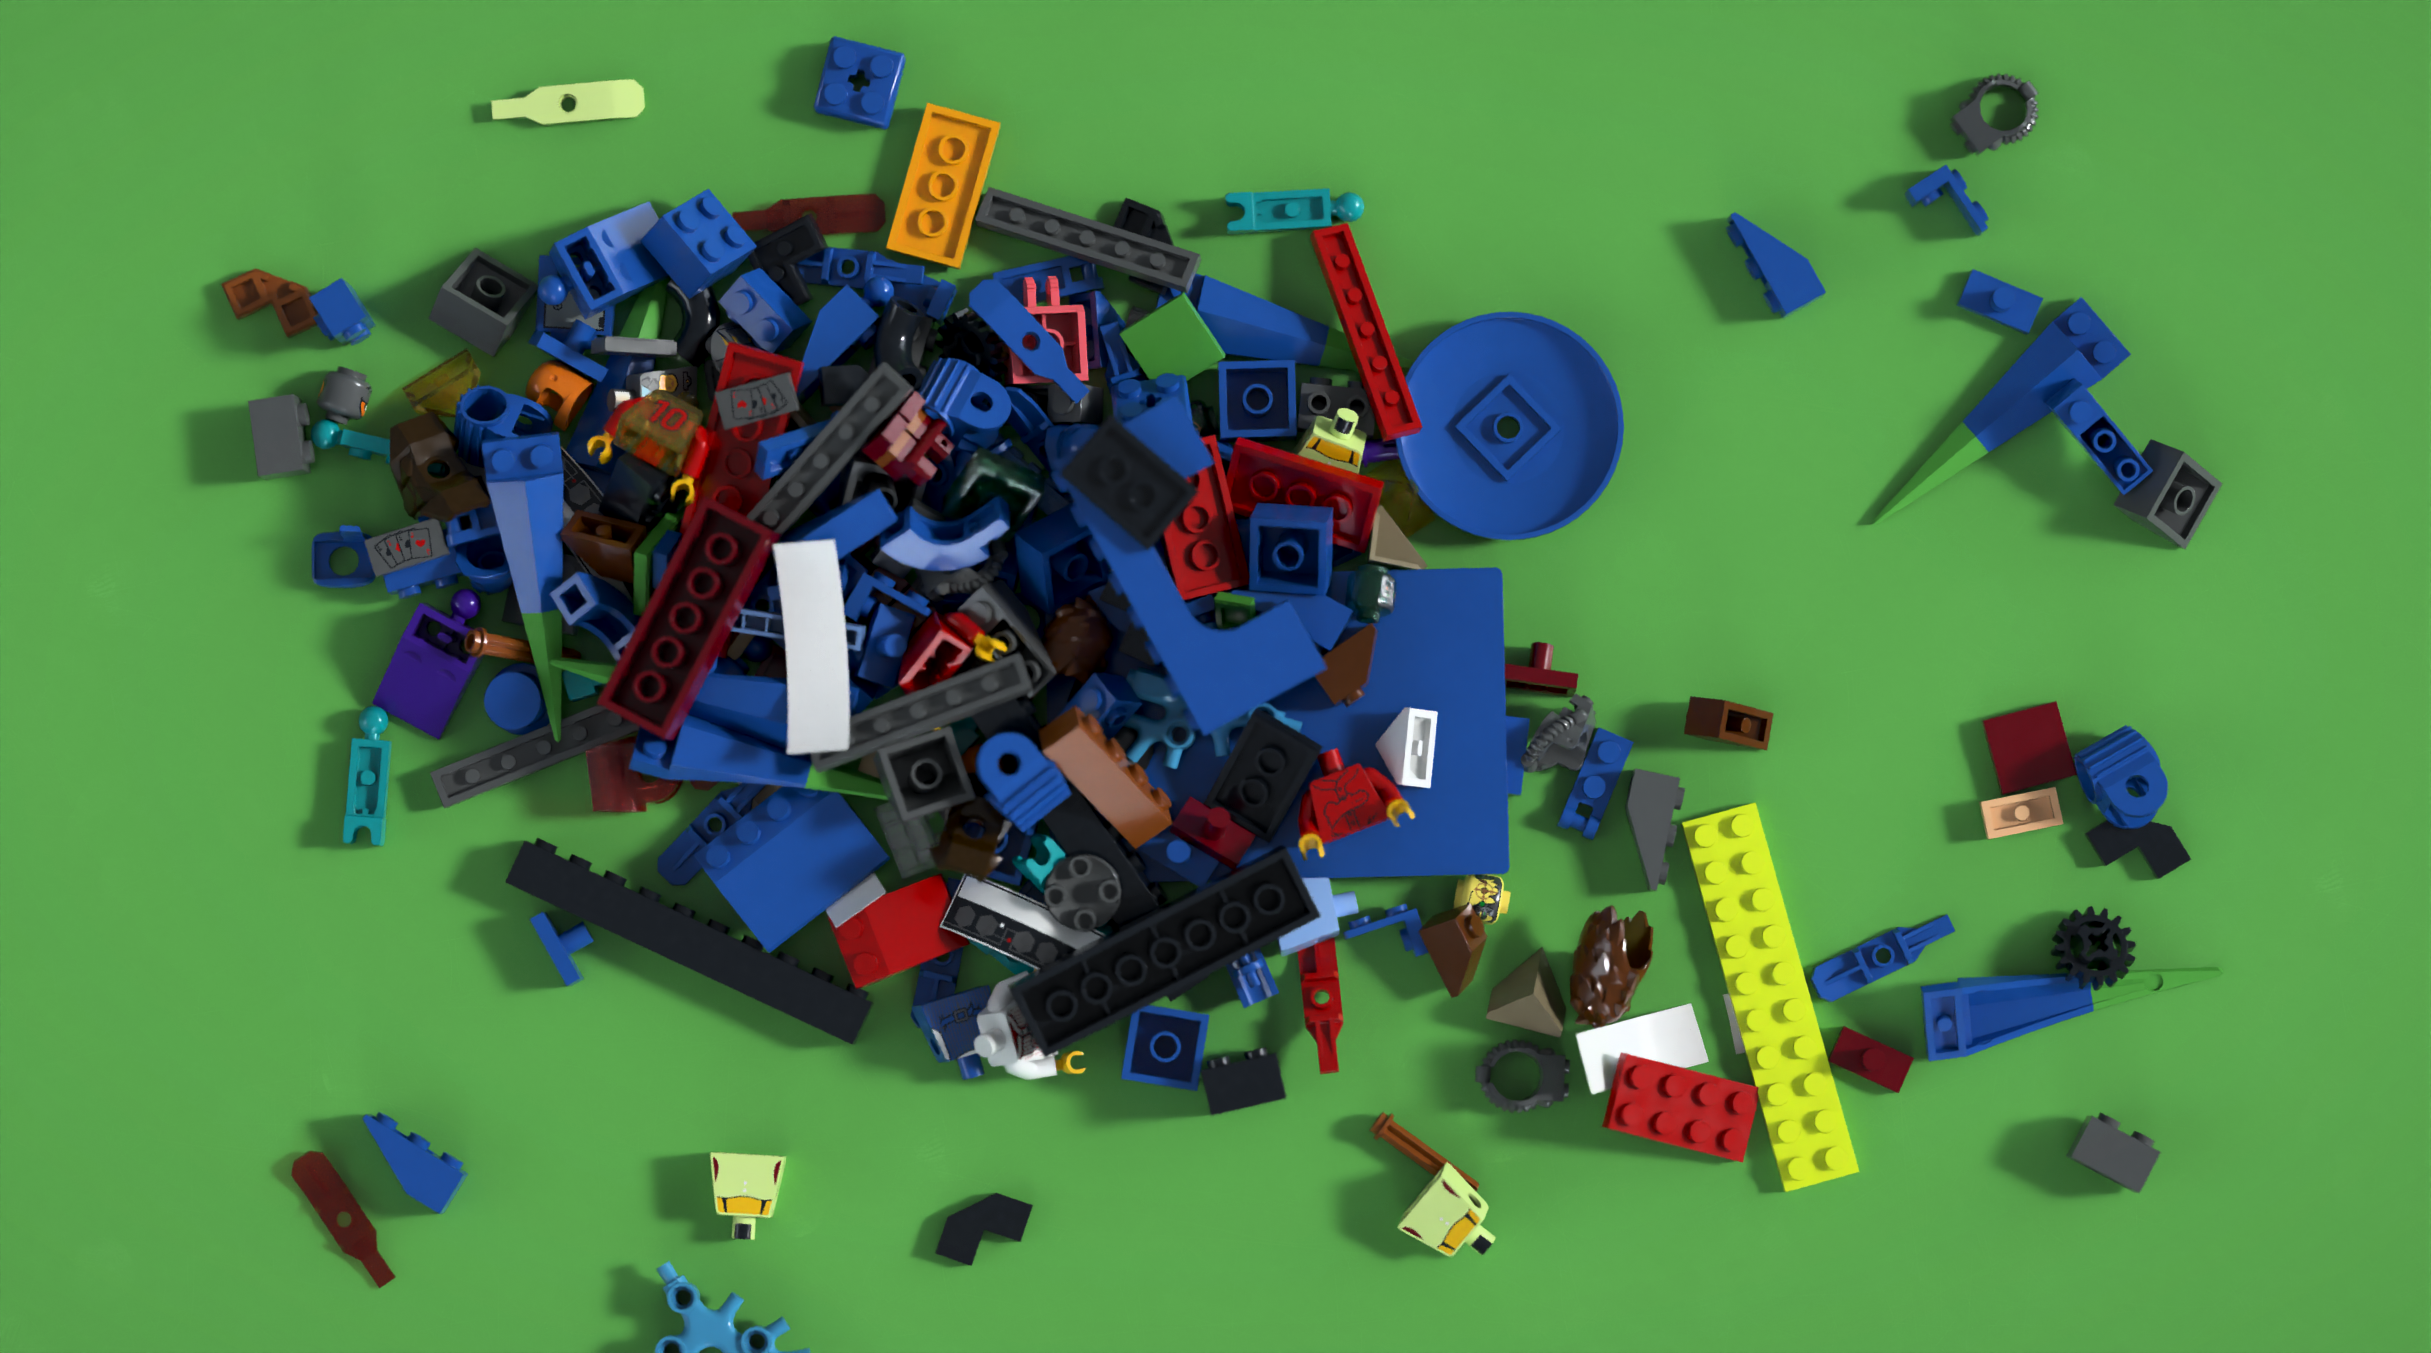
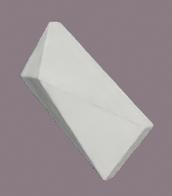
M1404 708L1375 744L1397 784L1430 788L1438 712Z

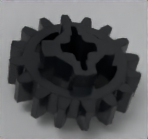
M964 308L943 319L945 325L938 327L937 330L943 337L936 341V345L943 349V354L939 355L938 358L945 359L950 357L965 361L977 368L980 373L996 380L998 383L1001 382L1000 375L1008 371L1007 367L1002 363L1009 359V354L1002 351V346L1005 343L999 339L998 335L973 310L969 311L967 308Z
M2092 906L2085 910L2083 916L2077 909L2074 910L2069 919L2064 918L2058 925L2060 931L2057 930L2052 936V941L2058 945H2055L2051 950V955L2061 957V960L2055 966L2056 969L2066 968L2069 972L2065 980L2070 981L2074 977L2078 978L2079 988L2081 989L2088 982H2092L2095 991H2099L2104 982L2108 987H2113L2118 981L2117 977L2123 979L2129 972L2127 967H2130L2135 961V957L2129 954V952H2132L2136 947V942L2126 940V937L2131 932L2130 927L2120 929L2118 925L2121 917L2117 916L2113 920L2108 919V909L2105 908L2099 915H2095ZM2097 941H2100L2101 943L2097 947L2098 950L2087 956L2086 954L2090 950L2089 947L2091 945L2094 946Z

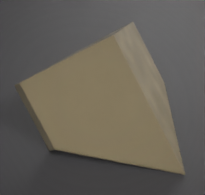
M1380 505L1377 509L1371 532L1367 566L1392 570L1426 569L1428 565L1383 506Z
M1543 947L1492 989L1486 1019L1560 1038L1566 1006Z

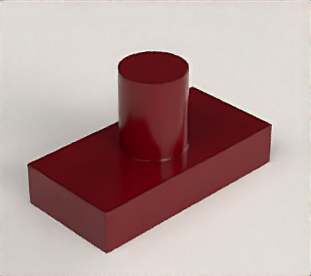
M1534 642L1531 643L1528 667L1505 664V688L1573 697L1577 689L1578 674L1551 670L1554 646L1548 643Z
M1191 796L1169 832L1233 870L1237 868L1256 837L1255 834L1231 821L1230 814L1224 808L1215 807L1211 809Z
M1845 1026L1842 1027L1828 1058V1062L1896 1093H1899L1914 1060L1911 1056Z

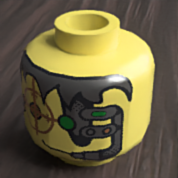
M1490 874L1466 875L1464 880L1458 879L1453 909L1471 903L1476 915L1481 918L1483 924L1492 925L1498 920L1499 913L1507 914L1511 892L1503 890L1504 882L1499 876Z

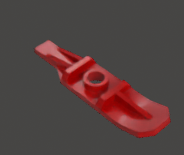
M1335 937L1297 951L1305 1028L1317 1043L1320 1074L1339 1073L1336 1039L1344 1025ZM1318 992H1325L1329 995V1000L1324 1004H1319L1315 1001L1314 997Z

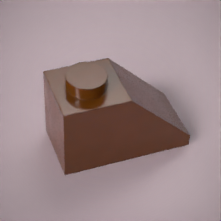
M577 509L561 532V540L600 576L634 584V552L647 538V526Z
M1372 623L1323 656L1322 660L1327 669L1314 675L1336 706L1344 703L1347 708L1365 695L1362 689L1369 684L1378 634L1377 629Z
M1690 696L1684 734L1716 742L1767 750L1774 713L1726 700Z
M1471 903L1433 915L1418 931L1451 998L1457 997L1473 981L1487 939L1484 924L1481 918L1476 915Z

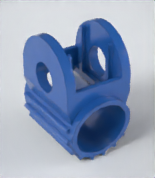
M940 357L938 361L933 360L923 379L921 388L917 391L926 401L921 408L933 420L942 419L947 423L941 433L955 446L953 450L957 452L961 449L972 455H977L982 450L988 451L998 437L999 428L1005 424L1011 412V399L1006 389L996 380L980 373L973 365L959 359L950 357L942 359ZM984 397L990 402L991 409L982 403ZM968 428L978 433L970 435L965 432Z
M477 385L474 389L468 388L465 395H460V402H457L454 435L459 440L457 447L458 456L462 457L466 463L478 467H485L482 440L549 433L553 429L552 417L541 405L515 394H506L503 390L490 385ZM519 416L529 418L532 424L519 422Z
M2125 725L2074 754L2073 759L2075 762L2073 764L2075 765L2076 774L2084 794L2092 804L2098 806L2103 816L2111 824L2122 829H2138L2147 825L2155 817L2158 809L2167 797L2168 782L2160 767L2158 755L2139 732L2132 729L2131 726L2127 727ZM2127 789L2134 790L2139 797L2130 795Z
M1002 733L993 736L983 743L976 755V774L981 784L988 791L984 798L1022 833L1071 795L1054 761L1050 760L1042 750L1039 751L1025 736L1017 733ZM1004 753L1013 755L1017 760V769L1012 775H1005L998 768V760Z

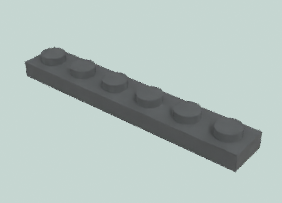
M991 187L988 188L975 218L978 227L1188 293L1201 263V257L1198 253Z
M883 362L746 517L780 534L779 541L914 388L890 365Z
M1016 653L849 717L848 750L810 753L814 769L818 773L824 772L874 753L877 749L908 740L1034 692L1023 657L1020 653Z
M599 704L562 719L559 743L555 740L551 724L430 772L443 807L446 809L637 732L639 725Z

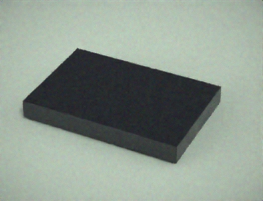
M1111 415L1060 473L1064 479L1147 550L1154 545L1199 492V490Z
M1256 708L1207 796L1204 805L1211 809L1215 807L1224 808L1230 814L1231 821L1270 843L1323 746L1261 709Z

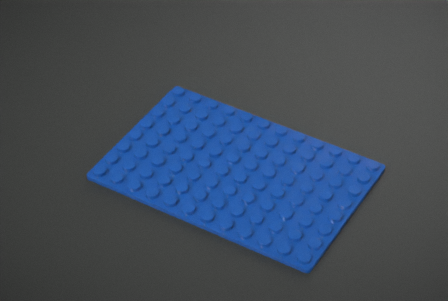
M1490 567L1332 572V581L1326 596L1354 611V615L1337 646L1370 623L1378 631L1369 684L1362 689L1365 695L1347 708L1344 703L1336 706L1316 677L1312 676L1265 703L1272 705L1276 710L1286 712L1285 717L1303 722L1300 733L1323 746L1320 754L1338 748L1345 768L1360 763L1363 768L1374 767L1393 781L1402 798L1414 812L1415 817L1411 819L1408 813H1402L1397 818V822L1400 825L1399 828H1396L1391 820H1387L1326 845L1322 844L1325 854L1321 858L1318 849H1309L1306 853L1307 861H1304L1299 849L1301 838L1298 816L1302 795L1310 789L1309 783L1324 777L1316 759L1271 842L1268 843L1256 836L1237 868L1282 845L1287 848L1301 878L1507 873L1510 863L1502 571L1499 568ZM1384 574L1391 576L1396 582L1386 581V585H1394L1396 593L1394 610L1388 616L1380 615L1382 607L1377 603L1378 595L1382 603L1386 599L1381 594L1382 577ZM1245 585L1220 592L1231 594L1232 590H1252H1249V585ZM1218 592L1212 593V595L1216 597ZM1089 593L1086 594V595H1084V596L1081 597V598H1082V599H1085V597H1086L1087 595H1089ZM1207 595L1184 600V602L1186 604L1199 598L1205 597ZM1045 612V626L1056 616L1055 612L1051 614ZM1212 613V616H1213V619H1214V620H1212V621H1210V622H1208V623L1216 622L1215 613ZM1109 622L1113 641L1105 654L1108 666L1103 674L1121 675L1126 680L1129 670L1131 668L1138 670V667L1164 675L1169 674L1163 661H1160L1153 667L1118 651L1125 633ZM1324 649L1320 657L1322 658L1327 653H1329V651ZM1057 674L1047 682V725L1068 704L1067 699L1076 680L1075 677ZM1140 699L1143 704L1135 713L1157 720L1164 717L1165 708L1162 705ZM1404 708L1438 712L1430 788L1397 784L1375 746ZM1236 727L1229 733L1230 753L1245 727ZM1184 728L1177 729L1174 732L1175 741L1181 742L1185 740L1187 736L1186 730ZM1200 729L1196 730L1194 744L1190 748L1182 750L1177 770L1162 765L1167 748L1161 741L1154 743L1153 757L1147 769L1144 770L1149 779V784L1154 789L1160 787L1169 797L1172 804L1169 808L1172 823L1190 796L1204 804L1229 756L1215 757L1214 741L1211 734L1208 733L1204 736ZM1049 829V837L1065 853V857H1069L1066 851L1059 843V841L1052 833V831ZM1125 838L1121 839L1129 852L1135 850L1140 855L1146 865V869L1143 872L1150 882L1188 881L1139 851L1138 848L1135 849ZM1220 862L1209 881L1233 869Z

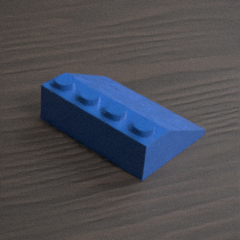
M788 786L780 787L693 855L769 953L891 859L841 793Z

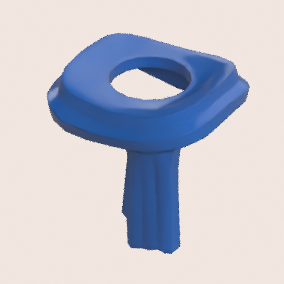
M341 525L338 531L322 532L314 537L312 542V578L314 583L328 588H356L366 586L374 581L376 577L364 540L372 537L363 533L359 526ZM349 547L358 554V567L350 575H337L330 568V557L338 548Z

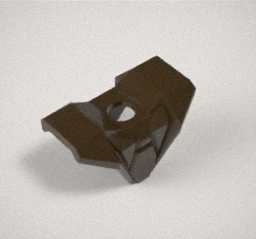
M435 411L396 424L390 428V468L402 496L404 509L410 517L417 520L426 516L450 522L457 515L479 507H489L491 499L482 476H473L462 463L456 453L459 440ZM434 463L443 464L448 476L440 479L434 478L428 473L427 468Z
M973 772L967 773L976 798L945 809L944 828L938 846L929 848V854L937 870L949 869L975 877L978 882L982 883L1002 860L1003 857L996 855L995 851L997 845L1013 824L984 798L988 791L979 781L977 774ZM968 823H977L984 828L985 834L980 838H971L964 833L963 827Z

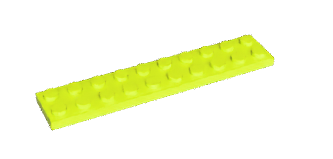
M1756 802L1682 822L1681 826L1754 1086L1758 1087V1100L1784 1192L1859 1172Z

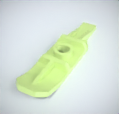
M634 79L544 86L537 88L524 98L491 101L493 120L529 118L542 125L636 118L645 108L643 87ZM572 98L575 100L576 106L572 111L567 112L562 109L561 104L564 99Z

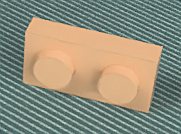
M2056 787L1979 802L1987 840L2063 824Z

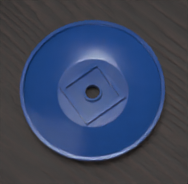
M1495 312L1467 319L1435 338L1420 353L1405 377L1422 424V429L1419 433L1395 439L1402 469L1410 485L1425 505L1444 521L1464 532L1483 538L1505 541L1536 538L1554 532L1571 523L1588 510L1604 491L1615 471L1621 453L1624 432L1623 410L1616 383L1597 352L1582 337L1556 321L1521 312ZM1506 417L1513 418L1519 425V433L1510 439L1502 437L1497 430L1498 422Z

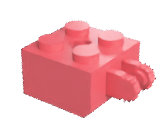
M1048 276L1045 284L1047 306H1036V283L1033 277H1024V307L1063 348L1067 367L1081 382L1089 381L1085 310L1083 304L1060 305L1058 279L1056 276ZM1026 335L1022 340V344L1026 349L1031 350L1035 347L1036 340L1032 335ZM1006 344L1003 346V351L1009 354V359L1004 361V365L1008 369L1004 373L1005 386L1055 384L1050 379L1034 375Z

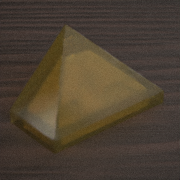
M466 348L402 389L416 413L426 414L435 411L438 416L455 417L457 402H460V395H465L468 388L474 389L477 387L481 371Z
M1397 460L1385 461L1364 475L1385 482L1379 504L1383 506L1406 538H1409L1436 520L1430 508L1425 505L1417 494L1419 492L1417 485L1412 479L1408 480Z

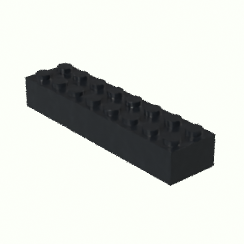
M1281 845L1007 986L1042 1055L1046 1058L1318 919L1321 915L1287 848Z

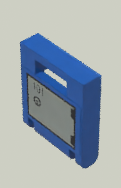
M539 255L538 285L548 275L560 276L549 255ZM570 257L574 265H581L579 257ZM588 289L594 300L599 298V293L596 290ZM568 291L566 299L561 304L554 306L545 304L539 298L537 292L536 330L544 333L551 332L550 336L563 343L573 323L578 319L596 330L586 349H591V341L594 338H598V335L613 336L615 305L585 320L570 291Z

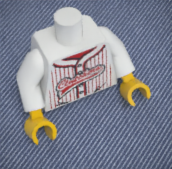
M1026 970L999 982L987 1002V1007L977 1015V1023L981 1035L977 1036L974 1041L976 1052L982 1057H987L992 1067L1004 1065L1007 1073L1025 1080L1057 1075L1056 1071L1061 1070L1067 1074H1080L1084 1072L1086 1068L1073 1069L1070 1065V1060L1073 1056L1084 1054L1080 1051H1068L1057 1060H1054V1056L1058 1055V1052L1046 1058L1042 1055L1007 986L1031 973H1028Z

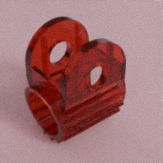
M637 736L609 742L585 751L594 812H647L646 806L661 804L673 798L680 790L683 780L659 778L653 783H646L642 777V772L628 769Z

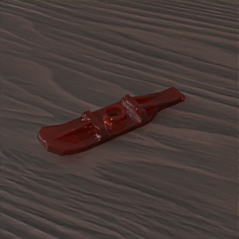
M876 194L781 199L766 210L732 212L733 218L744 231L769 230L775 232L802 218L806 211L816 213V223L822 235L878 232L886 223L885 203Z
M310 1150L293 1161L291 1176L302 1189L342 1251L360 1260L379 1288L396 1278L378 1251L376 1229L325 1154ZM341 1212H347L351 1216V1223L347 1227H342L337 1222V1217Z

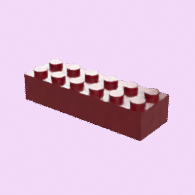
M704 496L597 703L664 739L674 740L772 553L773 544L777 543L780 534L718 501Z

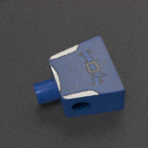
M989 985L978 986L912 1007L913 1013L938 1063L957 1059L963 1080L985 1074L980 1055L974 1048V1041L977 1036L981 1035L977 1023V1015L987 1007V1002L991 996Z

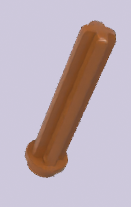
M477 627L475 630L471 629L466 635L465 650L470 652L473 657L480 658L484 654L534 663L528 640L490 634L483 627ZM562 647V657L581 660V653L579 651Z
M1382 1112L1371 1126L1370 1131L1375 1134L1373 1137L1375 1140H1378L1379 1137L1383 1138L1435 1176L1444 1164L1448 1162L1477 1191L1479 1183L1394 1122L1392 1120L1394 1118L1392 1113L1388 1116Z

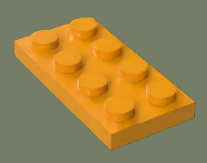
M927 102L886 250L960 270L1000 130V122Z

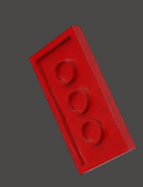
M1215 435L1200 438L1214 463L1186 478L1199 492L1160 536L1168 572L1183 600L1249 585L1247 563Z
M1238 437L1235 442L1226 477L1234 513L1250 518L1257 503L1333 507V544L1365 553L1369 544L1385 483Z
M1620 1052L1602 1127L1743 1162L1759 1099V1087Z

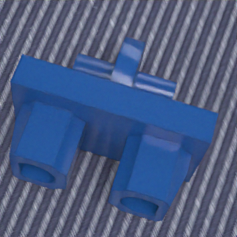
M1260 948L1226 965L1244 1008L1279 993Z

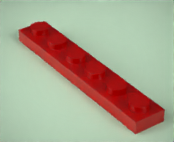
M1344 223L1314 230L1310 239L1383 441L1419 433L1422 429L1421 421L1349 224Z

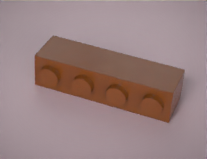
M1075 705L1039 730L1043 753L1050 760L1054 761L1060 771L1135 849L1172 824L1169 811L1172 804L1167 794L1160 787L1154 789L1149 784V779L1141 766L1137 763L1131 765L1125 758L1126 755L1120 744L1113 738L1108 740L1102 734L1101 726L1091 714L1085 716Z

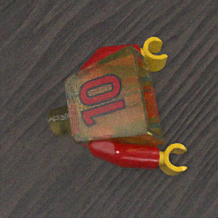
M655 389L646 397L642 396L621 402L602 428L605 431L604 434L592 437L587 444L588 452L592 456L596 449L605 447V450L599 456V461L601 464H606L613 457L610 444L614 440V445L675 477L683 473L682 480L676 481L671 487V499L673 502L677 491L686 490L689 492V495L687 496L685 507H688L694 500L692 483L694 478H699L709 452L707 431L701 426L704 414L698 409L699 402L692 393L683 391L675 397L662 389Z

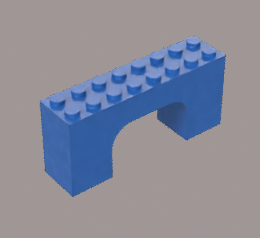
M1177 395L1122 424L1185 479L1214 463ZM1081 448L1053 462L1057 469L1051 473L1061 493L1069 490L1076 504L1069 507L1080 528L1088 525L1095 537L1088 541L1099 562L1107 559L1113 572L1108 574L1107 577L1118 596L1125 592L1132 606L1126 608V611L1136 629L1138 630L1144 626L1150 640L1145 642V646L1155 664L1163 661L1169 674L1164 676V680L1174 698L1182 695L1188 706L1182 710V713L1193 732L1200 729L1205 736L1327 669L1289 599L1233 628L1216 629L1198 621L1189 611L1154 545L1147 550L1060 475L1061 471Z

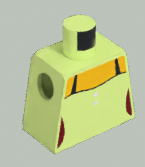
M1339 408L1333 420L1324 416H1316L1291 453L1359 474L1367 435L1365 432L1355 429L1359 417L1354 411L1347 408Z
M711 1152L710 1159L716 1214L733 1216V1239L755 1240L756 1217H773L786 1164V1156Z
M1448 1162L1444 1164L1406 1209L1397 1227L1406 1234L1449 1257L1454 1256L1464 1243L1480 1255H1483L1496 1238L1480 1225L1489 1208L1487 1203Z

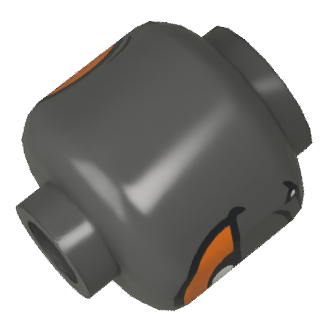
M338 366L337 371H330L325 375L317 398V404L320 408L327 411L326 419L347 425L349 419L358 420L364 416L372 393L371 385L366 382L367 375Z

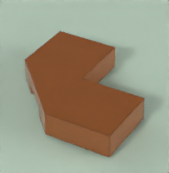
M256 268L221 284L238 320L273 305L288 338L317 326L313 317L319 313L309 299L311 294L306 286Z

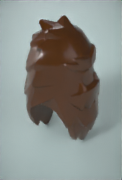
M1087 595L1085 599L1077 596L1075 602L1058 608L1055 611L1056 616L1043 629L1045 634L1041 638L1057 674L1073 676L1076 679L1067 699L1068 703L1094 673H1104L1108 666L1105 654L1113 641L1111 626L1105 614L1090 595ZM1036 693L1032 698H1029V699L1032 701V700L1035 698V696L1037 695V693Z
M1611 905L1601 912H1593L1587 919L1580 934L1578 946L1574 951L1573 974L1570 976V1003L1579 1014L1575 1020L1576 1024L1592 1025L1596 1029L1618 1021L1626 1012L1630 1011V1003L1634 992L1646 974L1653 958V927L1648 925L1645 912L1639 910L1633 919L1626 917L1624 921L1622 919L1617 920L1616 909Z

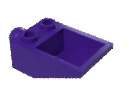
M461 589L452 596L450 602L451 616L428 603H419L399 641L372 702L375 706L381 707L388 713L437 739H440L485 656L483 654L480 658H476L471 653H464L461 648L468 631L471 629L475 630V628L465 624V621L475 617L481 608L479 595L471 589ZM432 621L438 622L441 626V631L436 636L431 635L428 631V625Z

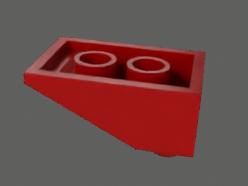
M942 873L882 895L837 928L830 917H828L856 989L867 987L970 945L967 937L940 927L952 901Z

